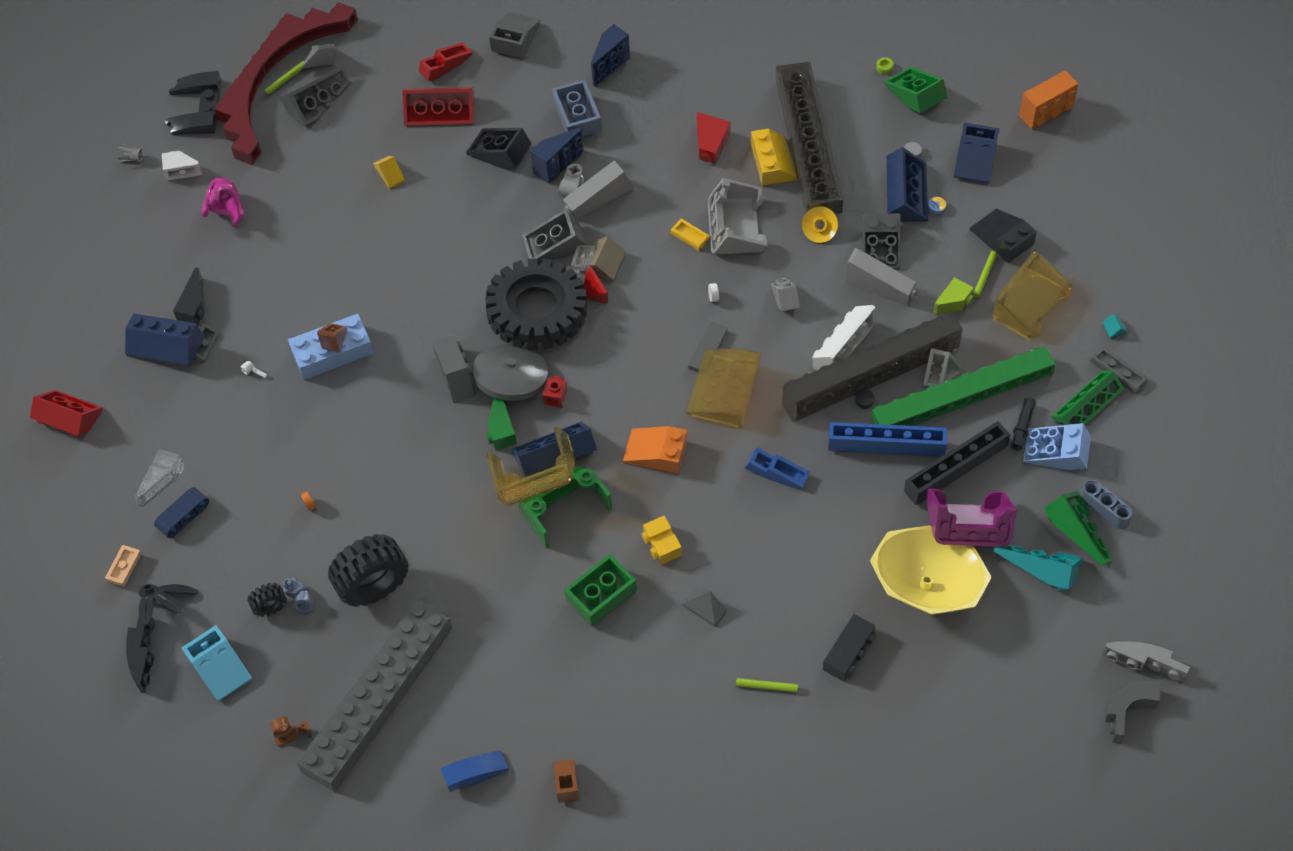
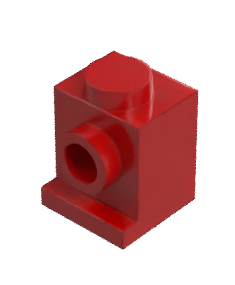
M554 376L553 379H547L542 395L544 405L563 407L567 392V383L563 378Z

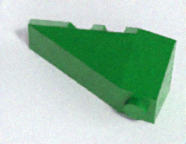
M1078 491L1062 495L1044 507L1047 518L1098 563L1105 565L1113 561L1104 541L1097 536V525L1090 521L1088 517L1091 514L1090 510Z

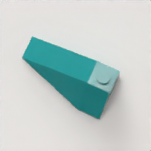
M1013 545L994 548V552L1048 585L1055 586V589L1062 591L1074 585L1083 561V557L1057 552L1056 555H1048L1045 553V550L1041 549L1028 552L1025 547Z

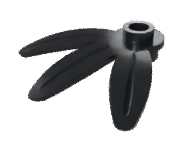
M153 584L143 585L138 592L139 596L142 597L139 604V617L142 624L148 625L151 621L154 606L153 600L168 610L179 614L183 610L177 600L169 594L195 595L198 593V590L179 584L159 587Z

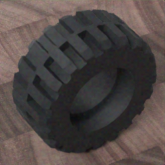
M374 534L371 537L366 536L364 539L354 541L352 545L346 546L342 552H339L329 566L328 578L344 604L354 607L366 606L369 603H375L379 599L387 597L390 592H394L396 587L401 585L403 579L406 578L409 564L395 539L384 534Z

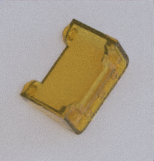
M1034 251L999 293L995 301L992 319L1031 340L1034 335L1038 336L1043 328L1041 325L1042 319L1058 299L1070 296L1073 290L1071 288L1072 284L1042 254Z

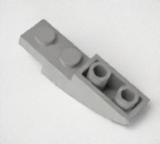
M1120 641L1107 643L1102 654L1110 661L1120 662L1131 670L1141 672L1145 665L1154 672L1164 673L1169 678L1184 682L1190 668L1171 659L1173 651L1141 642Z

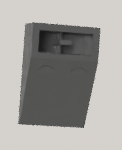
M508 12L495 24L489 36L491 51L523 58L540 23V19Z
M863 213V252L893 269H900V214Z

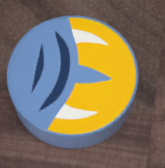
M941 197L931 198L928 202L929 212L934 215L944 213L946 201Z

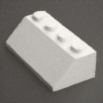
M873 305L856 306L852 312L849 311L842 324H838L835 327L832 336L825 339L823 347L814 352L812 356L813 368L832 379L873 329L876 307Z

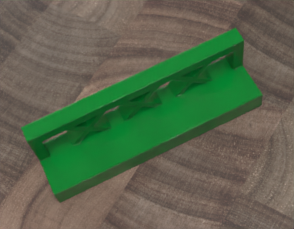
M1101 371L1051 417L1054 422L1071 425L1069 420L1073 416H1077V424L1083 423L1086 425L1124 390V387L1114 371ZM1113 381L1116 389L1111 393L1109 392V384ZM1102 393V402L1096 404L1097 395ZM1090 405L1089 414L1087 416L1083 415L1084 406Z

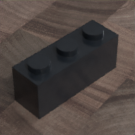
M853 614L823 661V671L843 682L847 676L851 677L856 669L855 664L857 660L861 661L863 659L867 644L871 645L876 637L874 633L875 625Z

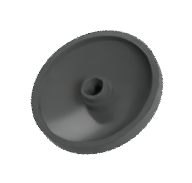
M500 344L483 350L475 358L472 376L477 387L485 394L501 400L517 401L533 397L545 387L548 379V366L540 354L534 350H528V347L523 346L521 349L514 347L513 344Z

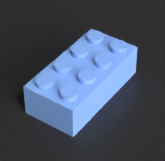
M359 314L331 323L348 326L340 352L322 349L317 332L323 327L288 339L303 380L374 354Z

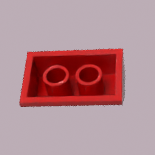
M52 390L33 397L30 418L37 420L39 424H47L53 426L55 430H63L69 432L71 436L79 437L90 431L101 414L103 407L58 390Z

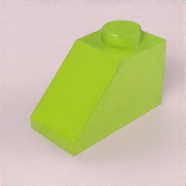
M954 277L935 302L933 313L940 315L962 311L974 299L972 295L973 287Z

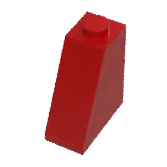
M697 112L699 159L716 164L731 133V122Z

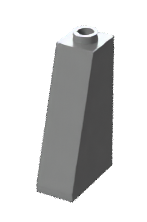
M614 160L563 199L566 203L564 208H567L579 219L628 193L634 187Z
M857 248L854 249L847 264L846 283L908 306L910 300L915 299L917 290H915L916 282L863 251Z

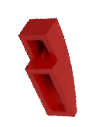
M463 42L436 50L433 57L420 60L418 71L427 81L436 79L459 66L473 52Z

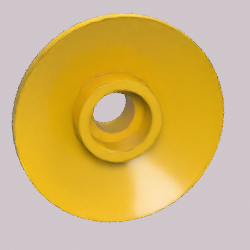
M818 206L810 209L802 220V230L805 236L816 243L829 241L834 237L838 229V220L835 213L826 207ZM819 222L824 223V227L821 229L818 227Z

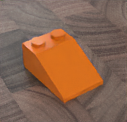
M670 426L632 429L623 463L679 474L688 442L687 430Z

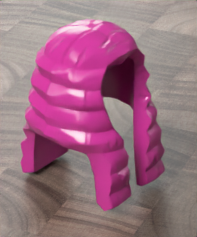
M215 178L211 181L205 196L206 198L202 204L201 215L208 217L209 211L227 215L235 227L244 216L241 199L235 184L226 178Z

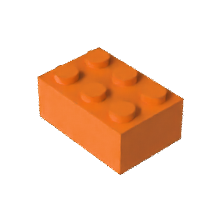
M1064 70L1024 92L1019 117L1031 129H1034L1037 126H1042L1050 119H1055L1059 114L1071 110L1074 107L1079 83Z

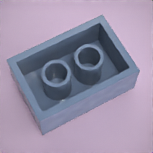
M585 79L552 88L553 103L565 132L581 128L583 137L602 131L601 117Z

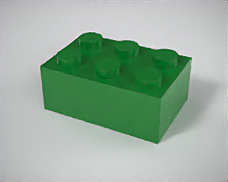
M608 554L564 589L565 600L592 627L637 591L636 579L611 554Z

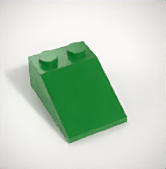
M909 67L884 81V84L909 109L919 113L926 112L930 107L941 103V101L947 98L944 79L913 67Z

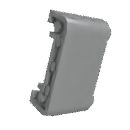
M722 178L708 199L712 253L719 255L757 253L767 248L768 240L766 236L758 234L756 211L764 201L762 187Z

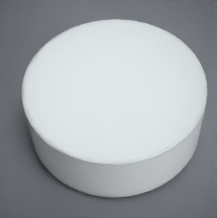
M716 283L709 284L710 302H718V285Z

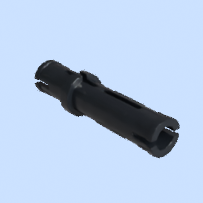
M1027 397L1024 399L1018 423L1013 429L1014 435L1010 444L1013 450H1022L1024 440L1029 434L1028 427L1036 405V400Z

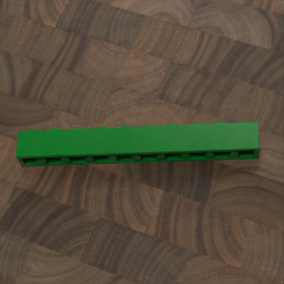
M1045 346L1034 348L1025 354H1017L1011 359L998 361L995 365L982 367L973 373H965L954 380L949 379L943 384L930 386L924 391L913 392L905 398H897L891 403L878 405L872 409L871 421L873 424L913 426L1054 373L1056 363Z

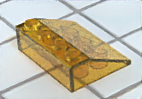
M745 349L704 350L687 414L742 428L761 353Z

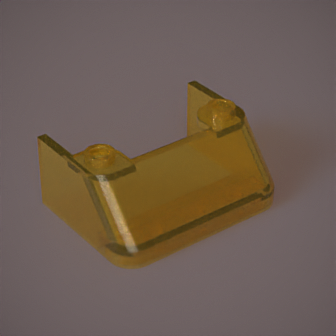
M558 426L553 427L561 453L556 459V466L523 479L516 473L505 475L501 458L491 452L486 453L497 497L501 503L511 506L571 482L575 468V459L568 434Z

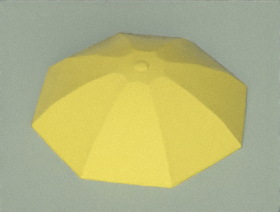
M930 525L887 532L870 559L888 596L931 615L975 608L991 580V575L974 546L939 544L933 537Z

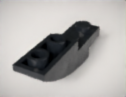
M138 617L136 628L128 627L126 638L128 667L141 693H145L146 686L150 683L149 671L150 667L154 665V655L149 650L150 630L154 627V618L152 617L148 625H143L140 617Z

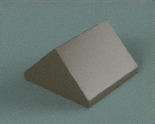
M609 236L591 243L579 272L586 274L587 267L591 265L598 278L614 282L626 251Z

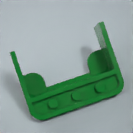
M579 466L573 467L519 500L518 506L521 514L546 548L549 547L547 531L538 518L545 514L549 505L578 488L592 487L609 511L612 510L611 494L594 471Z

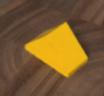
M387 156L373 163L389 189L405 182L395 157Z

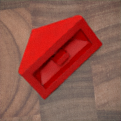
M591 265L588 266L584 280L586 299L605 304L608 303L607 290Z

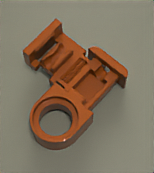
M279 717L273 720L270 726L277 746L295 740L294 735L299 736L302 733L305 734V732L309 738L312 737L307 721L301 722L302 724L296 726L293 725L291 728L287 717Z

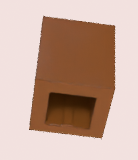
M574 759L553 762L558 803L579 800Z

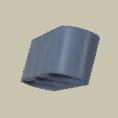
M1087 480L1083 484L1080 495L1088 507L1116 528L1123 529L1129 525L1132 516L1130 506L1095 480Z

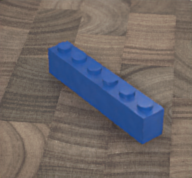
M830 422L828 450L931 456H944L946 453L947 428L841 422Z

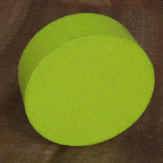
M880 58L877 61L876 70L878 73L888 75L893 71L894 63L891 59Z

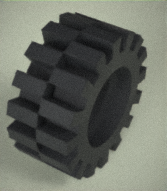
M267 583V586L263 584L261 588H255V592L252 591L247 597L249 606L256 617L270 616V613L275 614L277 613L276 610L280 611L282 609L281 606L284 607L287 602L282 587L277 583Z

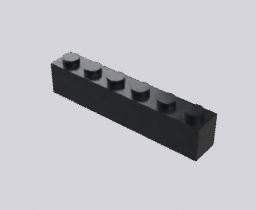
M999 421L995 422L906 479L904 492L915 505H918L926 499L927 489L941 490L1006 448L1009 443L1010 433Z

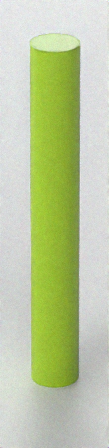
M304 61L267 87L264 93L267 96L305 69L301 68Z
M995 251L990 252L973 293L975 298L980 297L998 255Z
M736 679V686L798 692V684Z

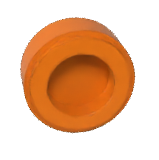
M308 491L301 494L309 511L317 508Z

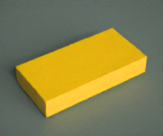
M682 218L670 230V234L698 251L710 240V235Z

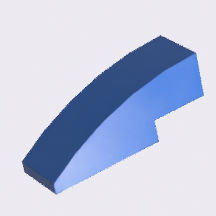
M757 447L751 453L745 469L766 479L799 489L803 488L810 473L808 470L778 454L772 456Z
M496 751L454 762L440 768L449 792H452L468 784L470 787L508 771L509 768L501 751Z

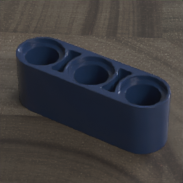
M192 487L156 518L154 526L167 538H173L206 509L209 499L197 488Z

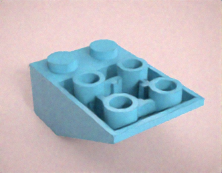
M217 625L182 647L187 659L218 702L253 679Z

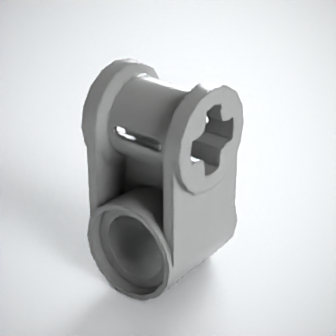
M570 164L567 167L559 187L560 196H568L583 184V170L579 164Z

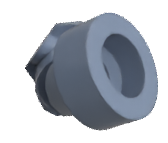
M296 578L285 579L283 591L287 596L295 598L294 609L301 613L311 612L315 601L310 596L309 589Z

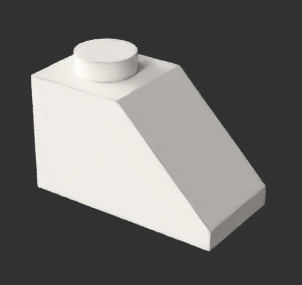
M171 151L162 153L163 171L167 181L202 175L198 161L183 152Z

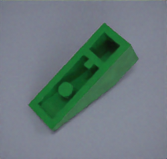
M493 398L488 421L489 433H486L488 443H493L495 450L517 444L504 400Z

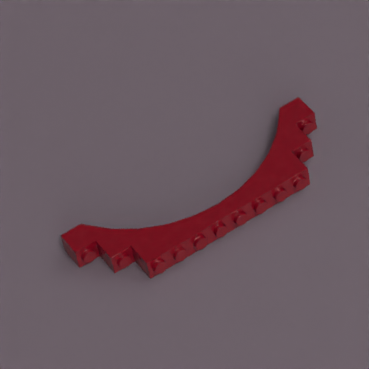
M338 2L331 9L330 14L311 8L305 14L304 19L286 13L279 20L277 26L270 32L268 38L261 44L259 50L252 56L250 62L243 68L241 74L234 80L233 85L225 92L224 97L216 104L214 109L217 119L225 123L223 131L226 139L233 142L231 149L235 159L253 166L262 153L252 130L251 113L257 89L265 76L281 59L306 43L328 35L349 32L358 21L355 8Z

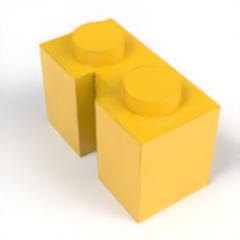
M665 516L643 524L644 532L641 533L645 544L649 543L651 555L654 560L658 559L660 565L682 556V547L675 534H673Z

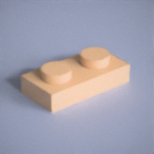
M122 545L105 580L109 583L125 587L142 554L141 551Z

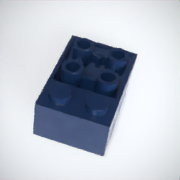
M615 24L602 33L591 61L594 87L603 82L608 75L615 72L620 65L627 62L630 58L629 34Z
M964 123L954 178L989 183L1000 128Z
M577 128L544 139L530 151L533 174L548 184L557 179L565 168L582 155L584 151L582 129Z

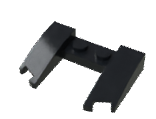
M219 71L202 72L177 79L178 83L176 86L169 90L170 95L201 94L199 112L183 114L165 120L167 126L172 125L173 127L171 134H215L217 116L214 109L219 102L221 87Z

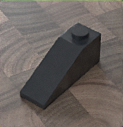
M195 267L173 312L178 321L196 323L197 325L204 318L205 308L203 278L199 268Z

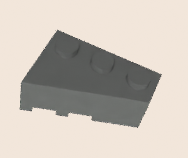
M454 335L433 341L434 351L441 371L447 381V387L450 389L453 403L475 396L469 375L472 374L470 364L467 363L468 361L460 341L456 342Z

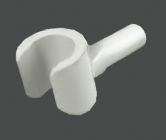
M250 361L245 362L241 366L242 372L246 375L253 372L263 378L267 377L266 373L255 368Z

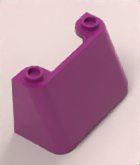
M927 489L926 502L932 534L937 543L942 545L1003 547L1012 541L1017 510L1005 492L993 491L988 493L984 498L983 505L946 504V495L942 490Z

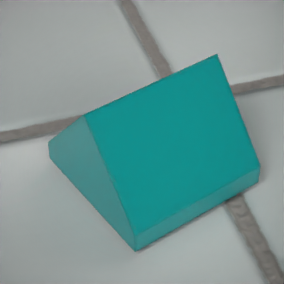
M1115 314L1109 316L1102 323L1110 339L1128 333L1121 318Z

